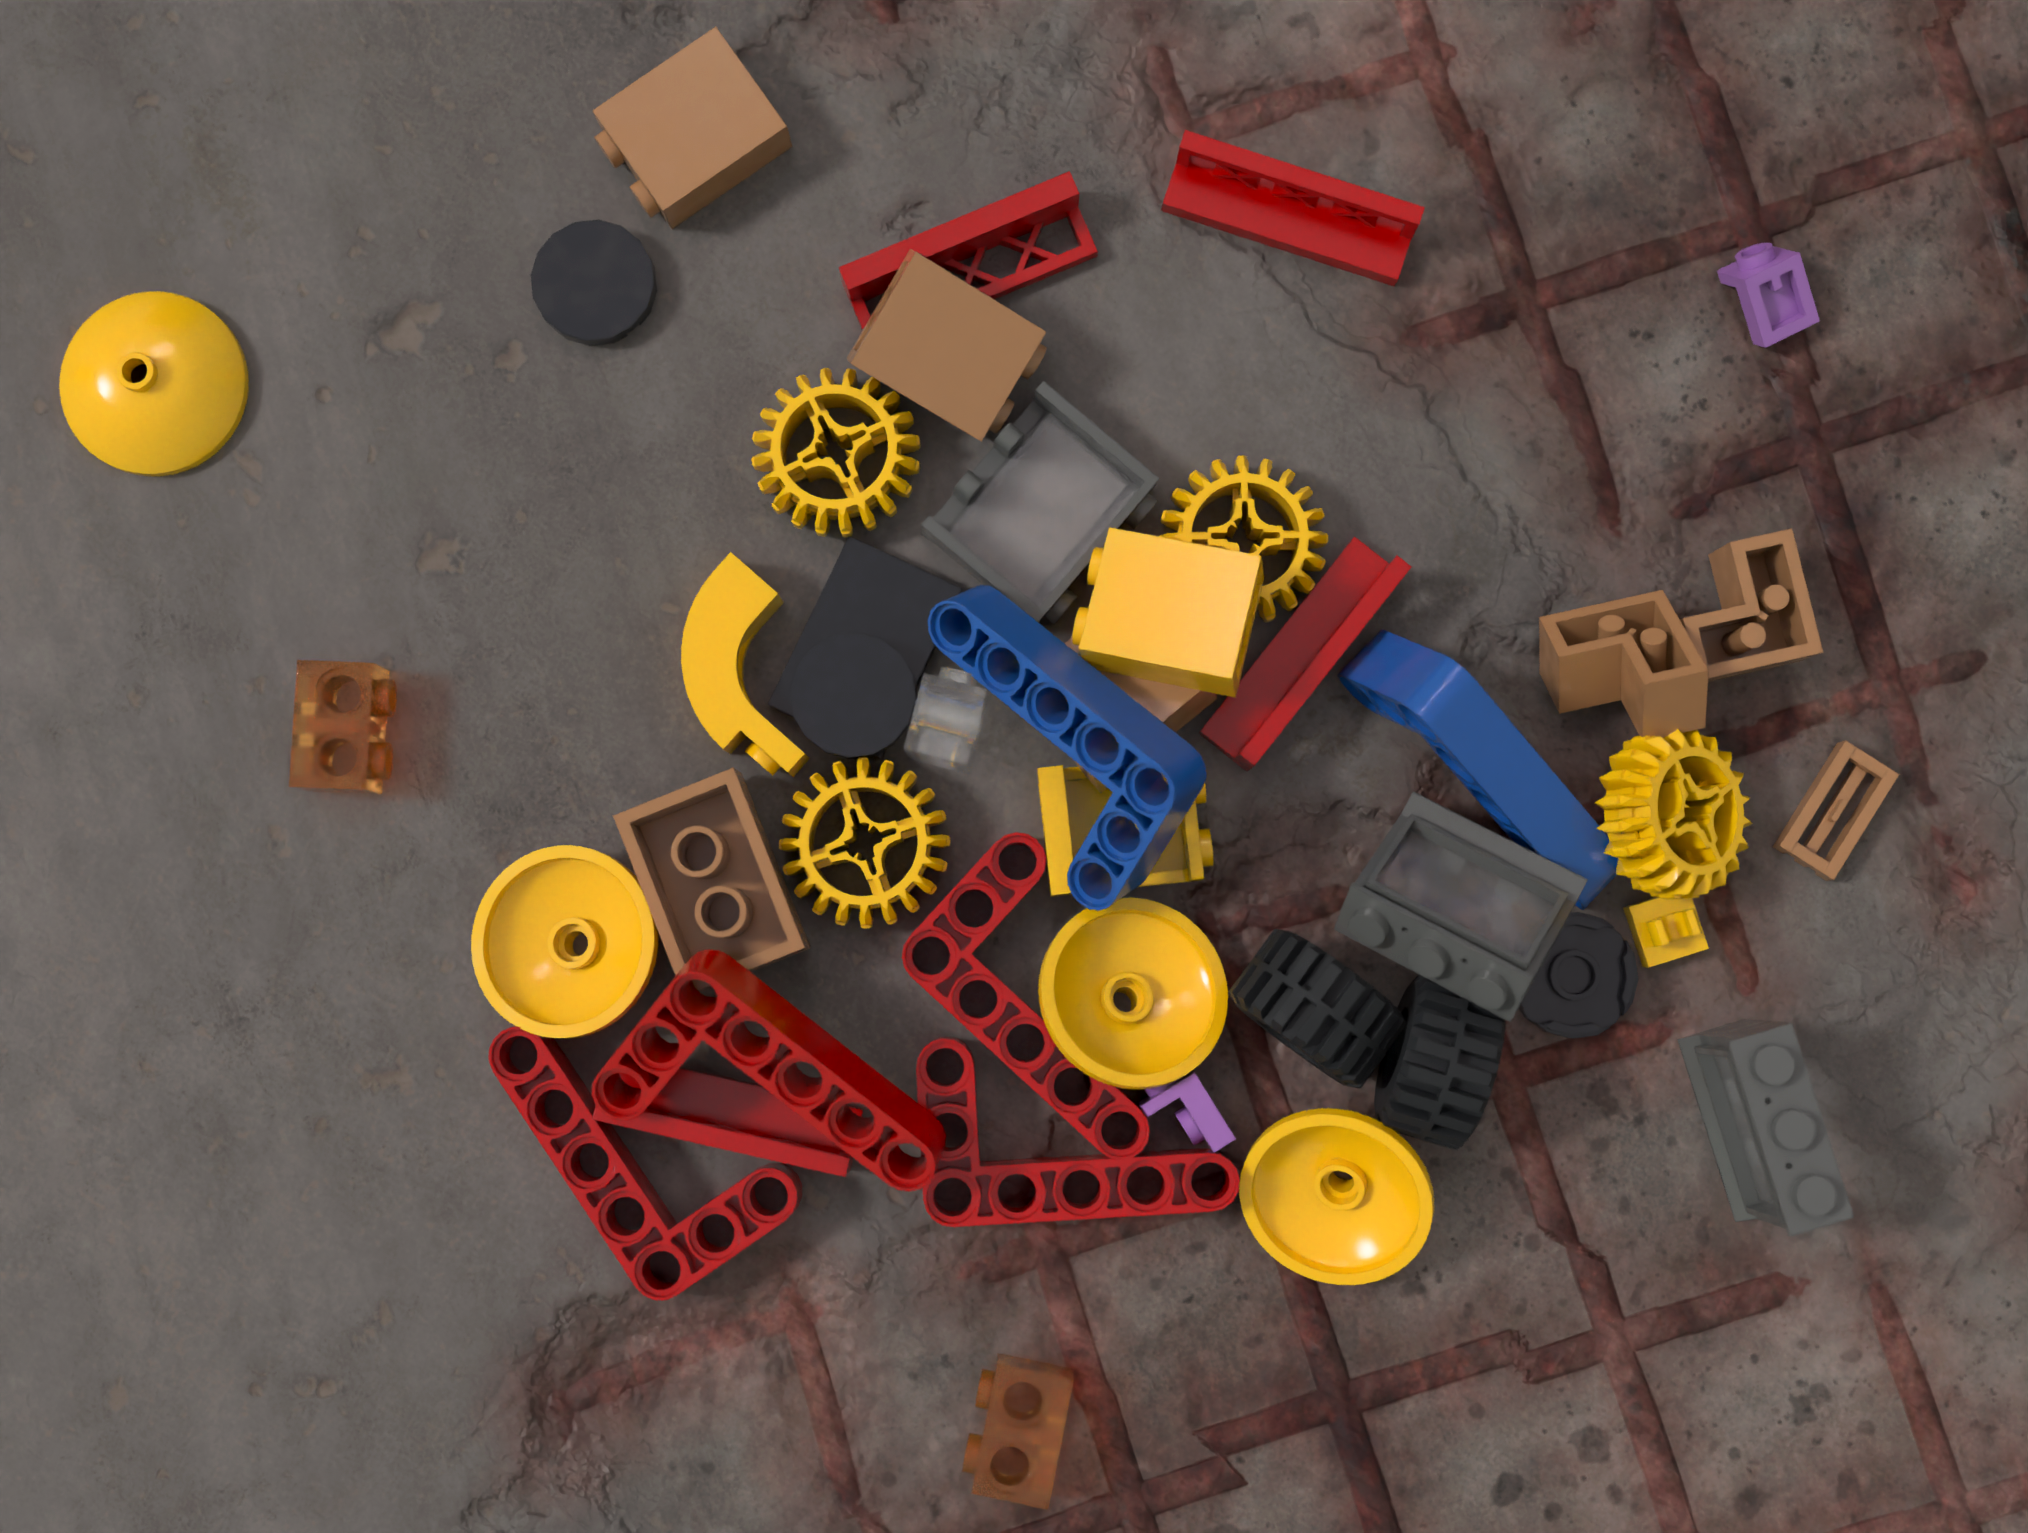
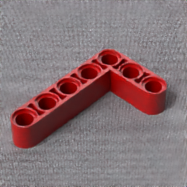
M1019 832L1006 834L993 844L908 937L902 952L904 968L911 978L1102 1154L1116 1160L1133 1158L1143 1151L1148 1142L1150 1132L1148 1120L1140 1108L1119 1088L1097 1081L1090 1076V1090L1084 1099L1075 1103H1068L1059 1099L1054 1091V1082L1057 1075L1064 1069L1076 1067L1058 1049L1045 1026L1043 1018L973 955L979 946L1033 889L1045 871L1046 856L1044 848L1037 839L1029 834ZM1016 844L1029 848L1036 859V867L1033 873L1022 880L1008 878L999 867V859L1002 852L1009 846ZM980 891L991 899L993 914L990 920L983 926L968 927L958 918L956 911L957 903L965 893ZM929 937H936L944 941L950 953L949 963L946 968L934 975L921 971L914 960V951L918 943ZM971 981H985L996 991V1007L987 1016H971L961 1006V991ZM1031 1024L1037 1027L1043 1034V1048L1033 1059H1018L1008 1050L1007 1036L1017 1025ZM1118 1111L1131 1114L1137 1123V1131L1133 1140L1122 1146L1109 1144L1104 1140L1101 1133L1102 1124L1106 1117Z
M706 949L699 951L686 962L615 1050L592 1084V1097L596 1106L604 1115L614 1120L626 1121L634 1119L646 1110L703 1040L881 1180L897 1190L911 1192L922 1189L930 1183L946 1142L943 1125L933 1114L730 955L720 950ZM698 979L709 983L715 989L717 997H708L701 994L695 988L692 980ZM744 1021H756L763 1025L768 1031L769 1037H758L752 1034L746 1028ZM655 1026L671 1030L677 1037L678 1043L664 1040L657 1033ZM796 1062H808L814 1065L820 1071L821 1077H809L803 1074L797 1067ZM619 1073H627L634 1077L639 1083L640 1088L627 1085L621 1079ZM854 1102L866 1106L873 1116H858L848 1107V1103ZM899 1144H913L919 1147L925 1156H910L903 1152Z
M516 1026L501 1031L493 1039L489 1048V1064L494 1075L634 1286L645 1297L652 1300H668L677 1296L785 1222L798 1208L802 1199V1183L798 1174L791 1167L782 1163H768L758 1167L677 1223L612 1124L592 1120L596 1105L592 1094L556 1040L531 1034ZM521 1036L530 1039L537 1049V1061L535 1066L528 1072L517 1069L510 1059V1048L513 1042ZM552 1090L565 1092L572 1101L573 1113L566 1124H557L546 1114L545 1100ZM587 1143L599 1145L607 1153L609 1166L602 1177L588 1175L581 1167L580 1153ZM773 1177L785 1185L788 1192V1201L784 1208L768 1210L758 1203L755 1196V1187L760 1179ZM621 1197L633 1198L642 1205L644 1222L640 1229L628 1230L617 1222L615 1206ZM720 1214L732 1223L734 1228L732 1244L725 1247H717L705 1239L703 1222L706 1216ZM666 1251L678 1259L680 1264L678 1281L664 1283L653 1276L650 1269V1259L653 1253Z
M944 1036L934 1039L927 1044L917 1058L916 1081L918 1103L935 1117L944 1113L957 1114L965 1121L968 1129L965 1141L959 1146L944 1147L935 1174L930 1183L923 1187L925 1209L930 1217L942 1226L966 1227L1213 1212L1224 1209L1231 1204L1239 1192L1240 1179L1236 1167L1224 1154L1218 1151L1213 1152L1208 1148L1144 1151L1132 1158L1111 1159L1104 1154L980 1161L975 1062L971 1050L959 1039ZM941 1048H949L958 1052L964 1063V1072L961 1078L949 1084L939 1083L934 1080L928 1070V1059L934 1051ZM920 1149L921 1157L925 1156V1154ZM1208 1162L1221 1165L1225 1173V1182L1220 1191L1210 1196H1202L1193 1191L1191 1179L1197 1167ZM1143 1166L1155 1168L1162 1177V1185L1159 1192L1154 1197L1146 1200L1136 1199L1127 1190V1180L1131 1172ZM1078 1170L1089 1171L1096 1176L1099 1182L1098 1192L1095 1197L1089 1202L1082 1204L1073 1203L1068 1200L1062 1191L1063 1182L1066 1177ZM1013 1174L1025 1175L1035 1185V1195L1031 1202L1018 1208L1005 1204L998 1192L1002 1180ZM958 1178L964 1181L970 1188L972 1198L969 1204L962 1210L948 1211L936 1201L935 1188L944 1179Z

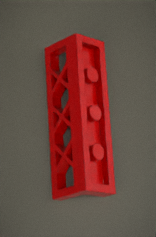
M1185 130L1161 211L1395 286L1399 279L1411 239L1420 224L1425 207Z
M1070 171L838 267L843 287L862 331L871 317L865 301L885 293L910 249L943 269L966 277L965 282L971 286L974 280L985 284V286L978 288V290L994 300L1097 257V248L1078 207L1080 193ZM1066 217L1079 245L1059 255L1035 246L1044 226ZM1031 232L1027 243L1016 239ZM999 245L1022 253L1015 273L1001 279L979 270L986 251ZM974 256L971 266L959 263ZM1030 257L1042 261L1026 268Z
M1354 536L1239 682L1236 698L1227 696L1198 734L1248 772L1257 764L1412 566L1397 555L1388 563Z
M684 1067L678 1069L646 1110L638 1117L626 1121L614 1120L604 1115L596 1105L592 1120L842 1177H846L850 1172L853 1162L851 1155L761 1085ZM619 1073L621 1079L627 1085L640 1088L639 1083L634 1077L627 1073ZM848 1105L853 1113L863 1117L865 1108Z

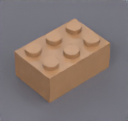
M734 767L613 815L675 976L693 955L706 949L720 950L730 955L747 970L753 972L811 948L744 777ZM692 980L695 988L700 993L713 988L703 980Z

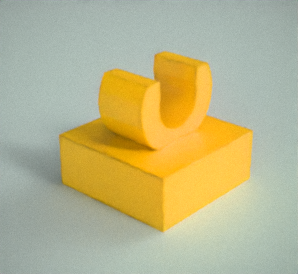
M1655 897L1623 907L1642 967L1649 968L1709 949L1692 898L1660 899V897Z

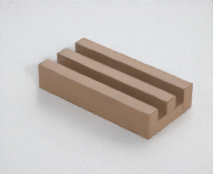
M1848 741L1838 742L1774 843L1773 848L1783 854L1787 853L1794 857V861L1801 866L1809 867L1816 871L1815 875L1823 880H1834L1900 774ZM1849 760L1853 763L1852 768L1804 845L1798 843V840ZM1868 772L1875 777L1825 859L1817 855L1818 850Z

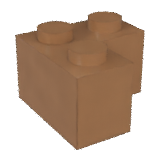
M1792 528L1729 542L1708 555L1722 610L1680 619L1708 669V682L1800 662L1823 653Z
M1663 590L1539 617L1540 675L1559 714L1621 700L1639 736L1642 738L1647 735L1650 737H1666L1677 729L1684 733L1705 728L1708 669Z

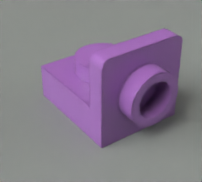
M1759 243L1739 251L1735 255V262L1717 271L1721 284L1736 288L1754 345L1766 348L1820 322L1802 258L1798 252L1775 247L1772 243Z
M1194 1071L1189 1072L1172 1083L1144 1089L1148 1096L1138 1102L1145 1116L1149 1117L1179 1098L1184 1107L1174 1114L1194 1146L1205 1139L1211 1150L1216 1152L1236 1139Z

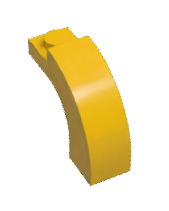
M730 552L704 582L687 616L681 645V665L686 692L700 723L723 750L731 755L740 743L748 737L753 742L747 747L745 752L773 776L782 767L794 777L810 758L756 710L747 694L743 677L744 659L752 639L784 602L774 589Z

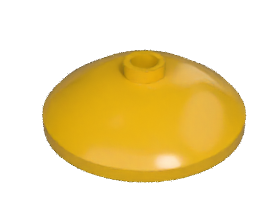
M160 291L134 293L121 297L92 314L81 325L68 345L61 365L59 382L60 399L64 415L80 443L90 453L112 467L142 476H166L184 472L200 465L215 455L227 443L238 427L244 414L249 390V377L245 356L237 338L227 324L207 307L193 299ZM146 364L147 374L145 378L138 383H132L131 373L133 369L138 365Z
M558 845L533 851L503 870L493 881L481 900L473 923L471 936V953L475 975L479 986L492 1007L516 1027H520V1029L531 1034L549 1038L583 1037L603 1030L618 1021L635 1005L643 994L652 976L658 952V930L637 877L613 857L594 849L573 845ZM583 933L587 937L588 947L582 955L578 956L574 952L573 942L579 934Z
M1132 897L1121 898L1110 907L1099 911L1088 908L1084 909L1069 920L1056 934L1045 953L1041 965L1038 987L1039 1004L1045 1026L1052 1040L1061 1053L1076 1068L1102 1083L1125 1089H1149L1172 1083L1201 1064L1213 1050L1222 1033L1228 1009V988L1221 960L1214 946L1196 924L1179 911L1162 903ZM1121 992L1129 997L1131 1001L1129 1012L1121 1011L1115 1006L1113 1001L1114 993Z
M1318 1108L1297 1112L1282 1118L1267 1128L1257 1138L1246 1157L1241 1172L1239 1184L1241 1208L1247 1225L1256 1240L1280 1264L1315 1281L1335 1285H1360L1387 1278L1404 1268L1416 1257L1427 1240L1434 1214V1193L1430 1176L1421 1158L1413 1147L1393 1129L1374 1118L1358 1112L1335 1108ZM1334 1171L1345 1172L1351 1175L1352 1179H1340L1334 1174Z

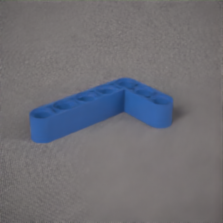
M979 585L937 603L930 611L928 618V631L937 648L1113 792L1071 862L1067 873L1069 889L1079 904L1088 909L1098 911L1110 907L1139 887L1147 879L1197 798L1206 780V766L1202 756L1192 745L997 589L988 585ZM1162 774H1163V776L1166 778L1168 784H1167L1166 781L1163 779Z
M1380 630L1338 673L1337 677L1343 686L1366 708L1421 735L1513 842L1588 879L1575 905L1576 907L1584 910L1617 875L1616 866L1618 858L1604 854L1605 848L1609 843L1607 834L1596 829L1599 827L1596 821L1481 685L1456 661L1396 634Z

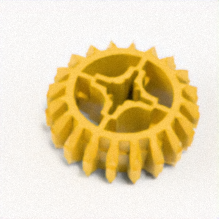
M823 368L820 370L822 386L811 388L809 379L805 375H799L796 378L801 393L799 396L793 398L783 388L778 389L775 393L777 400L784 408L781 413L772 408H763L760 416L774 430L753 432L752 440L755 445L770 451L759 453L753 456L751 460L755 470L762 472L772 471L758 482V486L763 494H772L780 491L772 503V507L777 514L785 513L794 505H797L791 520L794 527L802 529L808 523L811 516L816 515L815 531L818 536L826 537L830 530L831 520H838L842 536L849 537L853 534L852 518L861 516L864 527L871 531L877 527L874 515L871 512L875 507L878 506L889 517H893L897 513L893 500L888 497L890 492L900 497H910L912 493L911 485L898 475H915L919 473V461L903 454L912 453L920 449V438L914 434H901L914 424V418L910 411L892 415L901 402L900 396L895 391L889 392L879 400H876L881 388L879 380L874 377L869 378L860 390L857 389L856 370L847 369L843 375L842 385L834 384L831 370ZM849 408L857 410L870 417L876 423L869 427H866L864 422L852 427L841 426L834 422L826 409ZM809 417L815 431L814 439L809 447L797 453V461L787 465L786 454L789 441L797 427ZM824 429L829 431L833 441H837L842 449L853 447L852 450H845L847 456L845 463L850 477H845L840 465H836L831 457L820 459L821 455L828 456L825 448L828 443L823 431ZM887 440L888 452L885 465L877 479L864 490L858 475L859 465L864 458L875 452L873 446ZM805 478L809 482L822 478L832 479L841 486L847 498L824 499L816 497L801 489L796 483Z
M1243 455L1237 456L1234 464V474L1229 475L1225 464L1220 459L1212 461L1210 466L1212 483L1197 470L1189 475L1190 487L1196 495L1185 489L1176 488L1174 490L1171 500L1184 512L1165 510L1161 517V523L1178 532L1166 533L1159 537L1240 552L1238 543L1228 542L1224 538L1225 536L1233 538L1242 518V528L1246 529L1247 538L1261 543L1260 546L1253 543L1248 552L1249 554L1262 557L1276 555L1279 550H1292L1291 560L1286 572L1274 582L1262 586L1257 609L1260 617L1267 623L1276 616L1273 599L1287 611L1293 610L1298 605L1296 596L1290 586L1306 594L1310 593L1314 588V581L1303 570L1321 571L1326 561L1320 555L1308 551V549L1324 547L1328 543V534L1322 531H1309L1308 527L1322 521L1325 515L1321 508L1303 511L1301 506L1311 498L1313 491L1309 486H1306L1293 495L1287 489L1295 477V473L1292 470L1287 469L1284 471L1277 482L1268 477L1272 469L1271 460L1263 459L1257 474L1249 473L1248 459ZM1232 495L1230 519L1227 523L1208 527L1206 532H1192L1193 522L1203 508L1221 497ZM1251 496L1258 497L1276 508L1285 519L1289 530L1283 531L1282 526L1269 525L1263 522L1256 514L1254 499Z
M1677 729L1666 737H1650L1647 735L1642 738L1638 735L1634 736L1631 740L1623 741V750L1609 756L1612 771L1599 777L1600 782L1606 789V796L1594 802L1604 810L1605 822L1596 829L1608 834L1609 843L1605 848L1604 854L1618 858L1616 874L1631 878L1633 889L1642 890L1645 893H1650L1651 897H1660V899L1697 898L1702 894H1708L1709 890L1726 885V875L1739 870V861L1736 854L1749 848L1742 836L1743 828L1753 824L1744 816L1743 804L1751 797L1741 794L1739 784L1744 773L1730 769L1732 752L1720 751L1716 737L1700 735L1698 729L1684 733Z
M867 757L858 758L856 765L858 777L849 778L847 769L841 761L835 762L832 767L838 781L837 783L829 786L819 773H814L810 780L820 794L814 800H811L805 793L796 791L793 795V800L798 805L807 809L803 819L793 814L783 815L782 823L790 828L799 829L798 839L784 838L779 840V849L788 852L799 851L800 859L788 862L783 866L784 874L792 876L805 871L808 878L797 885L794 893L797 897L803 898L817 889L821 895L815 901L812 911L817 915H823L833 901L838 903L839 907L835 915V923L845 926L848 923L852 908L860 909L859 921L863 929L872 928L874 921L873 909L876 908L882 909L883 918L887 924H895L898 919L892 905L893 903L901 899L911 913H915L920 909L918 901L910 894L916 885L927 894L933 895L936 892L937 886L932 881L923 877L927 867L937 872H945L947 870L948 863L946 861L930 857L931 847L945 848L951 845V839L948 835H931L930 827L940 825L947 820L946 814L943 810L933 811L927 815L924 814L922 808L931 803L935 798V793L931 788H927L913 798L908 792L917 780V775L914 772H906L898 785L892 783L891 779L895 767L892 761L885 760L882 763L878 778L870 777L871 766ZM858 792H877L887 795L901 803L912 817L897 822L895 820L888 823L873 822L868 818ZM840 799L845 819L843 833L835 841L826 844L825 847L814 850V837L820 819L826 810ZM855 812L860 823L863 826H869L868 832L870 834H873L876 829L882 835L896 831L895 834L882 838V842L873 846L875 857L872 859L877 870L875 875L870 862L867 860L861 861V853L857 852L854 857L848 851L835 855L836 852L849 848L848 844L857 840L855 830L858 827L854 818ZM917 835L918 845L914 862L906 876L891 888L884 861L886 854L891 847L904 842V839ZM855 863L862 869L873 895L856 896L846 894L834 887L824 877L820 869L833 864Z

